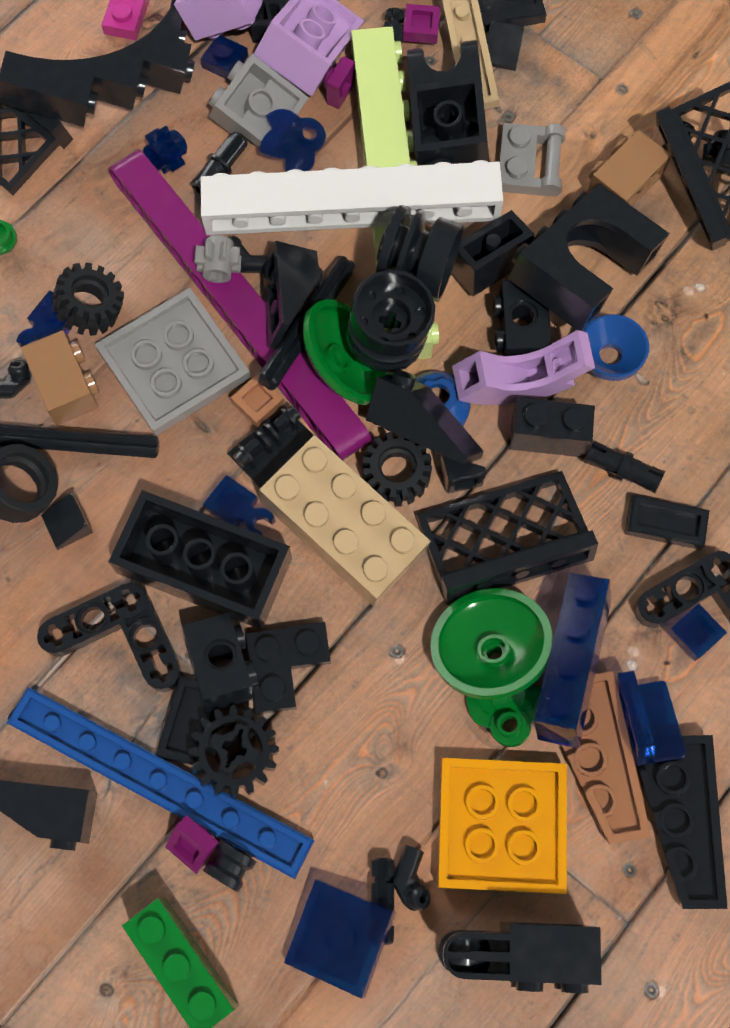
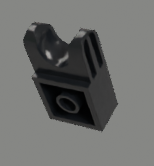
M478 41L462 42L460 60L452 69L446 71L431 69L425 61L423 49L408 50L409 90L414 147L418 166L425 165L437 158H449L453 164L472 163L477 160L490 162Z
M500 922V931L452 930L443 936L438 947V956L441 964L452 975L461 979L510 981L511 987H515L516 990L543 992V983H554V988L561 989V992L582 994L589 993V985H602L600 927Z

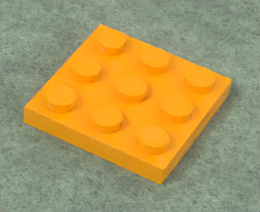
M442 758L437 888L567 894V764Z

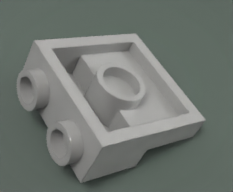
M252 53L245 64L240 60L235 64L227 77L231 83L226 90L219 86L208 103L213 107L208 117L229 133L238 132L269 155L309 97Z

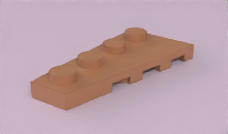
M614 671L535 685L544 686L546 689L548 706L545 713L608 844L651 837Z

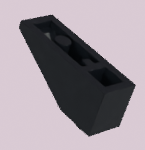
M275 241L263 265L269 348L276 349L307 302L313 289H317L321 283L323 271L319 267L318 255L315 250Z
M395 370L392 374L377 377L366 421L463 465L482 458L483 449L429 386L416 381L415 375L406 371Z
M0 780V812L36 837L50 839V848L75 851L76 843L89 844L98 793L86 789Z

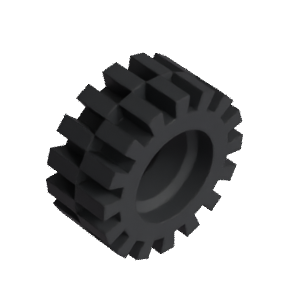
M80 263L73 264L72 270L69 267L63 270L62 275L60 274L53 292L52 310L57 312L56 318L59 322L67 320L65 328L71 331L72 327L76 326L78 327L77 334L81 335L84 334L85 329H89L90 336L97 335L98 329L103 334L108 331L109 326L111 328L114 326L123 305L124 292L121 291L122 285L120 281L113 283L115 275L112 272L104 275L105 268L100 265L97 271L92 270V263H85L84 269L81 268ZM78 292L90 293L97 297L102 304L100 306H87L79 302L74 297V294Z
M392 432L385 433V439L381 440L378 436L374 439V445L367 447L366 455L363 456L362 477L387 502H395V507L402 506L403 501H407L409 505L415 501L416 496L420 498L424 494L425 488H428L432 471V458L430 453H426V447L399 435L398 437H393ZM391 457H402L410 463L412 472L404 481H391L382 472L384 462Z

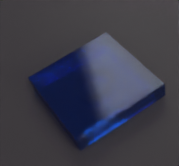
M315 879L284 963L361 999L365 998L396 912L325 881Z

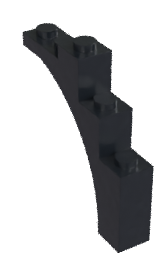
M172 0L169 11L149 33L125 48L109 54L84 59L52 60L5 51L0 69V104L84 127L87 113L93 115L95 113L97 100L133 110L136 96L143 98L146 84L180 94L183 81H191L195 61L189 59L191 44L185 43L187 29L181 28V23L184 21L174 6L176 0Z

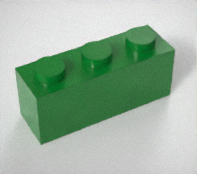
M157 898L122 925L189 1028H213L239 1006L166 898Z

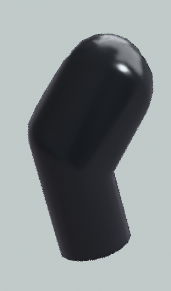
M229 236L228 238L234 243L233 247L240 248V255L242 256L240 272L263 274V265L268 255H250L238 237Z
M15 360L9 364L7 369L9 373L0 380V399L14 398L31 382L32 374L25 361Z
M405 845L394 872L392 883H394V888L404 906L409 910L421 911L426 909L431 901L429 890L425 889L417 875L424 852Z

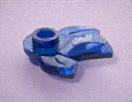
M277 109L268 113L266 118L272 130L261 141L259 152L272 158L285 159V172L293 169L310 171L315 163V153L322 148L326 139L325 130L321 123L313 118H300L288 109ZM310 130L313 132L314 138H305L303 131Z

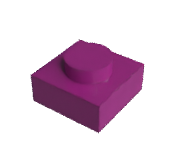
M406 4L403 41L437 44L440 6Z
M342 56L335 68L331 67L327 72L324 88L327 89L328 105L340 109L355 84V61Z
M186 815L176 825L165 848L197 874L207 864L219 842L211 836L204 826L195 823Z

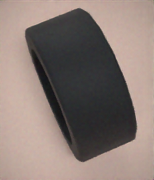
M11 444L0 448V467L12 465L24 470L35 482L38 495L32 502H21L11 498L0 486V519L11 523H23L38 517L50 505L57 494L58 479L56 470L48 458L38 450L23 444Z

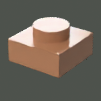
M259 373L230 397L232 404L256 427L261 425L285 404L284 397L276 390L271 391L264 386H260L258 383Z

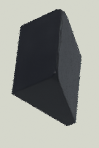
M499 21L490 22L487 45L492 67L516 71L524 33L523 26Z
M441 456L439 468L446 493L463 491L483 485L487 473L484 466L474 463L463 465L446 456Z
M73 493L62 498L41 515L57 550L93 533Z

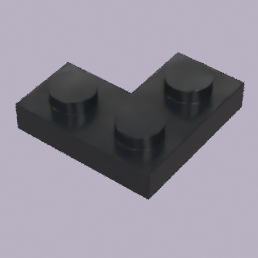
M325 622L246 633L249 661L252 660L258 680V684L252 685L256 714L297 709L292 669L331 664Z

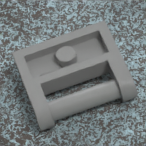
M503 123L499 157L502 192L539 196H557L561 193L562 180L559 178L561 143L565 141L566 132L563 125L550 124L543 127ZM537 143L547 144L545 177L534 178Z

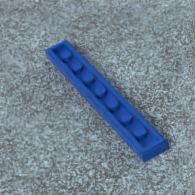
M29 687L7 721V724L171 813L181 818L187 815L195 823L204 826L210 834L293 879H296L315 840L237 798L232 799L229 794L223 791L219 796H215L214 786L209 784L204 788L201 787V779Z

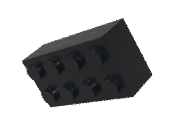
M142 490L108 562L115 572L121 576L219 614L230 612L232 619L262 630L292 561L290 546Z

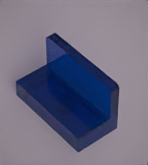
M634 671L618 673V692L637 766L684 758L686 748L666 682L656 681L638 685Z

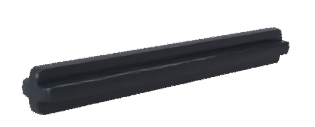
M341 256L336 260L260 371L258 377L260 386H264L271 391L278 387L304 348L303 322L307 311L321 300H335L353 274L355 269L353 260H348L345 256Z
M0 423V446L23 444L34 449L156 458L160 448L158 437L152 435Z

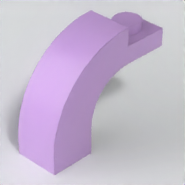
M577 330L535 352L516 356H499L478 351L453 365L452 368L459 401L481 405H503L516 403L518 397L540 399L575 386L573 379L594 369L595 364L588 333Z

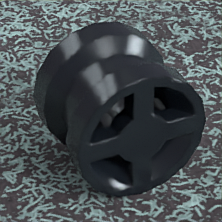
M221 840L216 847L217 856L214 861L206 864L203 871L234 891L240 892L243 886V876L246 871L252 870L257 862Z

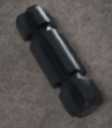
M375 858L372 861L371 875L375 877L374 883H371V919H374V925H371V941L375 945H390L394 942V926L391 925V919H394V883H391V877H394V860L391 858Z

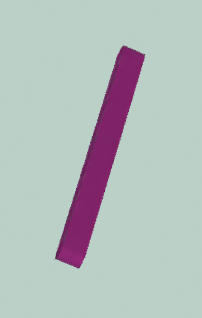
M140 149L135 150L108 167V171L119 190L263 369L276 350L269 348L266 303L241 272H231V279L228 282L214 283L204 279L203 272L196 270L197 264L194 263L196 245L205 247V240L211 235H206L202 224ZM302 349L278 385V389L298 411L301 418L317 438L344 461L372 440L363 422L346 401L333 392L318 376L307 353Z

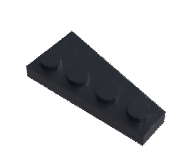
M713 735L629 737L635 764L681 908L728 909Z

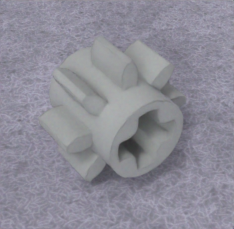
M220 235L210 236L205 240V247L196 245L194 261L197 264L196 270L203 272L204 279L210 282H228L231 279V272L240 273L242 256L240 255V248L233 247L234 243L228 237Z

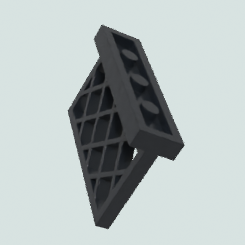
M730 81L673 109L668 106L656 112L658 130L668 152L672 154L673 164L712 251L725 246L730 241V226L725 217L730 207V195L726 196L714 192L711 186L716 172L730 176L729 168L719 166L726 148L730 149V128L725 139L706 134L705 131L712 116L730 121V113L715 109L719 98L730 93ZM712 101V104H711L710 107L705 106V104H707V103H709V102ZM692 110L707 114L700 131L685 127L681 116ZM690 136L697 138L695 145H693ZM702 140L722 146L715 164L699 159L697 150ZM704 168L712 170L709 178L707 177ZM718 200L726 202L723 210Z
M0 104V186L12 196L58 145L65 149L73 140L59 120ZM16 117L18 130L1 132V118ZM40 136L45 140L37 151L26 152L25 138ZM18 139V153L2 155V141ZM18 162L19 171L8 182L2 177V164Z
M562 471L417 514V521L421 532L431 541L428 551L441 583V592L446 605H450L459 598L478 590L502 589L593 561L598 547V541L593 530L588 531ZM557 485L562 496L557 506L537 498L541 489ZM515 497L527 503L521 517L501 509L505 500ZM564 503L567 507V510L562 508ZM532 506L553 514L546 528L526 520ZM479 508L491 513L484 528L465 520L470 510ZM559 516L573 522L577 533L563 536L551 531ZM496 517L516 524L509 539L489 531ZM443 519L454 524V527L448 538L445 539L432 533L428 523ZM460 527L479 535L472 550L453 542ZM521 528L541 535L538 544L532 547H525L514 541ZM485 538L504 546L499 557L490 559L478 554ZM436 544L442 546V549H441L440 552L438 551V548H437V545H436ZM448 549L467 557L463 568L446 572L442 560Z

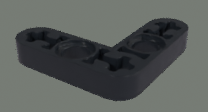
M725 551L710 553L644 592L634 605L636 619L646 627L656 628L712 596L730 623V590L725 594L722 591L727 583L728 585L730 584V554ZM714 564L716 566L723 564L726 567L723 576L720 574L714 576L710 570L714 567ZM682 579L691 581L696 588L695 598H682L676 590L677 582ZM668 596L670 603L658 612L660 618L655 613L650 615L646 613L645 608L649 605L647 600L652 604H656Z
M134 583L122 584L45 621L38 629L37 640L40 647L50 655L57 657L68 655L122 629L142 675L151 688L158 692L171 691L177 687L179 678L182 676L179 661L148 595L141 586ZM128 594H132L134 598L141 597L136 602L137 609L134 611H130L127 607L116 610L115 612L120 618L115 621L113 614L106 606L109 602H111L115 609L126 603L125 596ZM92 610H101L105 615L103 625L96 630L86 629L84 626L86 614ZM73 619L76 627L83 634L79 638H77L73 631L62 637L63 644L60 646L55 645L53 642L48 643V640L53 638L52 631L58 628L62 633L74 629L69 623ZM145 627H152L156 629L158 634L155 644L147 648L138 646L136 635L139 630ZM163 648L166 649L165 653H159ZM158 654L162 663L167 668L173 666V670L168 673L169 680L163 683L159 678L153 679V675L158 672V669L150 656ZM144 657H150L146 662L143 660Z

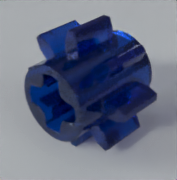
M164 126L161 129L156 128L145 135L149 144L144 146L143 153L158 171L162 170L163 174L169 171L175 172L186 164L181 156L187 153V143L178 131H169L168 126Z

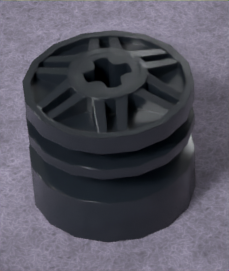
M401 204L396 209L391 222L383 233L377 254L376 272L389 269L408 272L419 278L431 291L434 302H439L446 289L457 258L464 226L463 224L438 217L430 232L424 231L426 223L425 212L419 210L410 224L411 208Z
M390 269L376 272L361 282L354 294L346 334L350 351L361 364L374 371L391 373L395 370L406 369L418 359L435 320L436 305L427 286L419 278L408 272ZM384 328L391 329V333L384 331Z

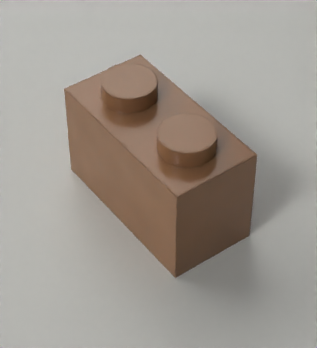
M638 129L628 140L624 137L617 143L611 153V157L606 162L601 160L594 166L588 176L591 182L587 193L600 183L633 206L664 175L672 154Z
M62 330L20 347L45 407L56 425L98 408L93 395L99 393V389L91 372L84 374L81 369L80 363L86 360L77 340L70 343L65 332Z

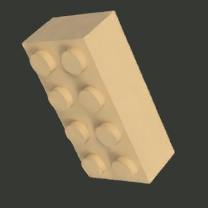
M315 435L259 489L260 502L373 607L426 552L431 542Z

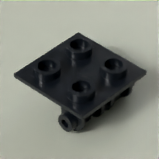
M283 405L231 449L227 455L261 488L314 435L299 421L301 416L294 407L290 406L287 409Z

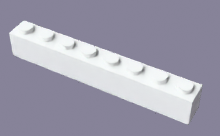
M484 160L460 164L439 162L435 165L419 166L402 164L397 167L377 168L375 166H364L359 169L327 168L318 171L293 169L278 173L255 171L250 174L229 175L217 173L213 176H201V218L206 235L385 227L391 222L396 209L401 204L411 208L410 224L419 210L426 214L425 224H434L438 217L457 223L494 221L501 217L503 206L500 162H487Z

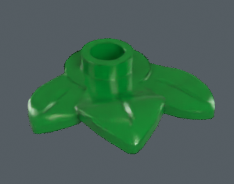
M534 686L501 699L484 700L466 696V703L470 716L477 725L490 729L493 738L502 746L516 747L528 739L531 733V724L544 716L548 706V697L544 686ZM508 719L517 721V728L512 732L503 730V724Z

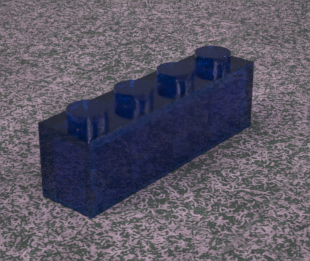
M569 573L534 718L537 738L540 741L574 748L580 747L611 605L610 579Z

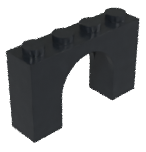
M599 183L589 193L583 191L577 197L570 210L562 209L550 227L544 225L535 235L530 245L524 243L519 247L511 260L515 265L508 279L574 329L582 331L600 313L613 288L581 265L573 257L568 247L585 245L599 249L638 276L655 259L670 233Z

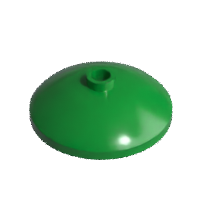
M321 300L307 311L303 322V341L308 358L318 376L333 392L348 401L361 405H370L377 377L391 373L374 371L361 364L351 353L346 339L351 307L336 300Z
M482 589L459 598L441 614L431 636V655L440 677L455 691L476 699H501L525 690L542 675L552 655L553 633L548 617L543 609L528 596L509 589ZM492 654H502L501 657L497 659H490V656Z

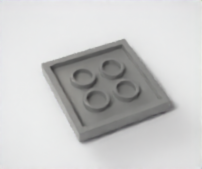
M191 288L186 289L95 344L97 351L155 436L251 378L250 371Z

